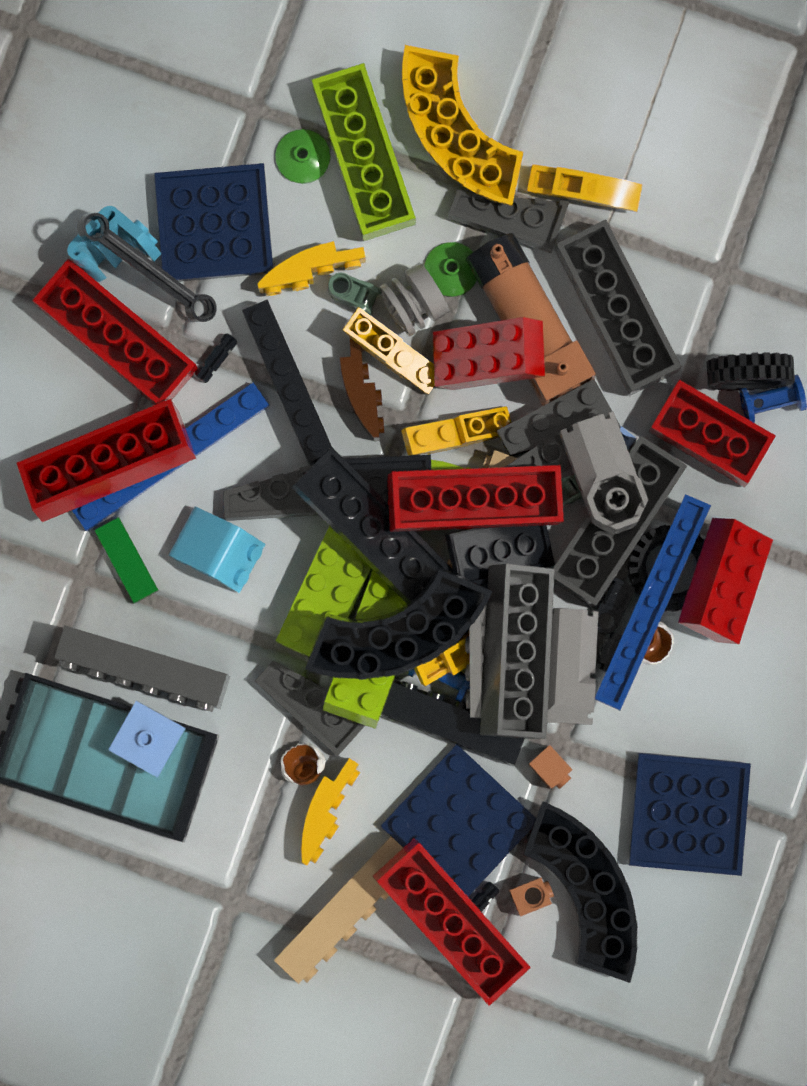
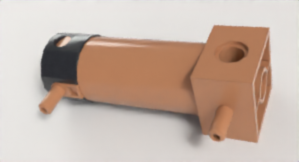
M509 233L487 242L466 258L467 264L473 271L481 289L485 291L501 321L520 317L543 321L545 377L528 379L542 406L595 378L596 373L577 340L572 342L514 233Z

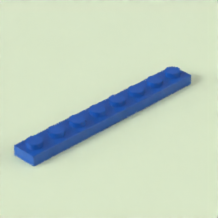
M254 382L186 428L195 456H198L269 407L268 402ZM186 463L72 511L84 529L89 531Z
M685 494L595 696L596 701L621 711L711 508L710 504Z

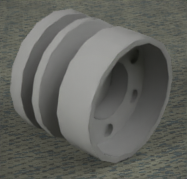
M420 262L404 271L407 285L403 286L395 277L391 279L396 292L393 293L386 283L379 287L387 311L394 322L409 337L415 334V329L411 323L412 320L420 329H423L425 324L421 316L422 314L426 313L431 320L436 321L450 312L441 291L427 269Z

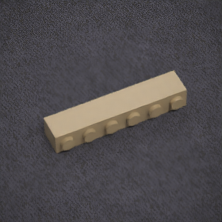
M392 837L379 848L274 960L298 984L302 980L306 983L310 981L318 972L315 966L322 959L327 962L338 951L334 946L341 938L347 941L358 930L354 925L361 917L366 921L377 908L373 904L380 897L384 900L389 897V894L372 876L403 849Z

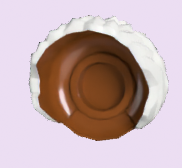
M660 621L642 661L643 664H661L662 660L669 657V652L672 651L674 637L672 631L668 629L664 622Z
M298 743L296 747L293 746L290 750H286L285 754L281 757V772L288 782H294L301 786L309 785L321 775L326 759L323 753L314 745Z

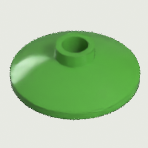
M306 129L295 130L285 135L279 142L275 155L276 164L281 174L288 180L299 184L311 183L322 177L328 169L330 150L324 138L318 133ZM305 150L308 155L302 159L297 156L298 152Z
M456 242L440 244L429 253L425 261L424 267L435 281L443 296L456 297L463 295L471 290L477 282L473 271L466 262V258L473 251L463 244ZM454 263L457 266V270L449 272L447 265Z

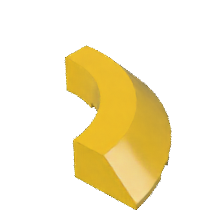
M405 45L402 61L404 99L414 130L424 148L434 161L462 186L494 202L512 206L523 152L509 148L489 138L471 118L464 107L459 92L457 78L458 55Z

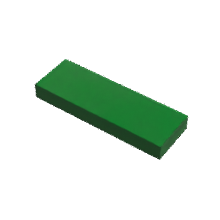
M119 517L94 530L134 604L159 591Z

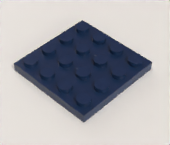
M264 163L154 173L160 249L162 253L161 261L164 271L179 282L261 275L267 274L273 269Z
M456 744L383 822L381 827L403 848L415 838L469 897L533 828L536 817Z
M638 753L629 866L742 876L751 763Z

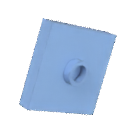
M135 701L109 751L158 778L186 728L141 702Z

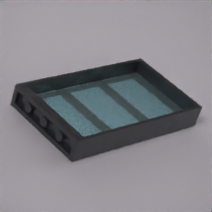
M25 673L24 678H19L15 688V693L18 694L15 705H10L6 715V720H9L7 730H2L0 733L1 784L164 837L185 842L220 735L174 721L186 729L157 778L109 751L111 744L132 709L131 706L29 673Z

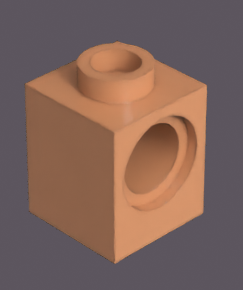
M550 745L528 764L550 789L555 786L560 789L571 779L568 774L572 771V768Z
M541 877L509 889L520 917L551 905L550 898L554 897L549 882H543ZM529 888H537L540 891L541 898L537 903L529 904L525 899V893Z

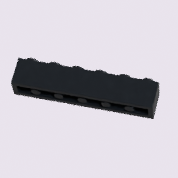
M267 299L242 310L305 458L311 466L332 446Z
M402 681L401 685L392 683L381 714L382 716L511 766L515 765L525 739L480 735L481 718L470 717V709H467L466 704L457 701L453 705L443 702L444 696L428 691L427 695L417 692L418 686Z

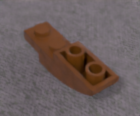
M349 337L351 357H340L345 390L350 405L364 430L373 441H380L379 434L385 433L383 417H378L377 406H382L381 389L376 390L375 382L364 383V380L369 379L368 363H362V352L367 351Z

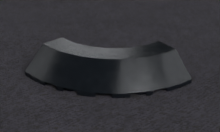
M437 567L433 577L421 593L396 611L366 619L344 618L326 613L305 669L335 678L364 680L398 675L426 664L462 638V635L475 623L485 608L493 591L465 577Z
M542 801L523 855L534 859L550 870L559 879L571 897L579 925V945L575 964L631 983L638 948V926L634 902L628 883L614 856L589 828L560 808Z

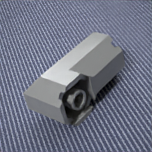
M610 412L606 417L607 419H605L604 414L597 415L573 424V430L569 431V433L566 428L561 430L559 435L592 524L614 535L634 528L641 517L648 498L641 479L637 477L615 414Z
M554 608V612H552L547 723L593 724V718H588V714L594 712L596 679L590 678V675L596 673L597 611H593L591 616H588V610Z

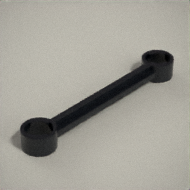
M90 213L83 215L79 219L77 232L83 240L88 242L98 241L184 305L185 313L190 320L194 322H207L215 316L217 305L211 296L207 294L196 295L109 229V222L104 215ZM88 219L94 221L97 219L101 226L100 233H96L93 236L88 235L86 231ZM196 300H205L208 306L207 314L204 313L199 317L195 314L194 304Z

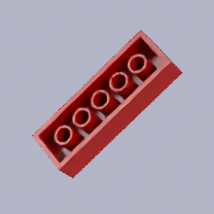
M69 258L32 300L40 310L155 405L168 399L172 400L198 370L197 365Z
M168 399L19 461L16 464L32 511L41 522H45L196 459L180 412L173 401Z
M561 465L398 471L387 475L390 532L558 525L564 522Z
M415 838L372 876L488 1006L531 968Z

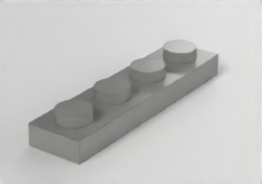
M486 606L475 623L469 627V636L466 637L465 642L466 653H470V664L466 666V680L470 681V692H467L466 707L470 709V717L481 718Z

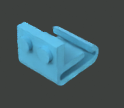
M106 206L98 212L106 217L111 231L132 247L140 249L153 261L162 254L155 246L158 241L139 220L136 219L133 223L114 206ZM97 219L95 221L91 220L86 225V231L89 236L100 233L101 226ZM79 234L68 245V255L97 282L107 278L98 268L104 259L114 268L123 261L98 241H85Z
M194 506L168 556L184 565L191 566V568L240 593L243 586L247 583L255 563L261 557L262 550L266 544L240 527Z

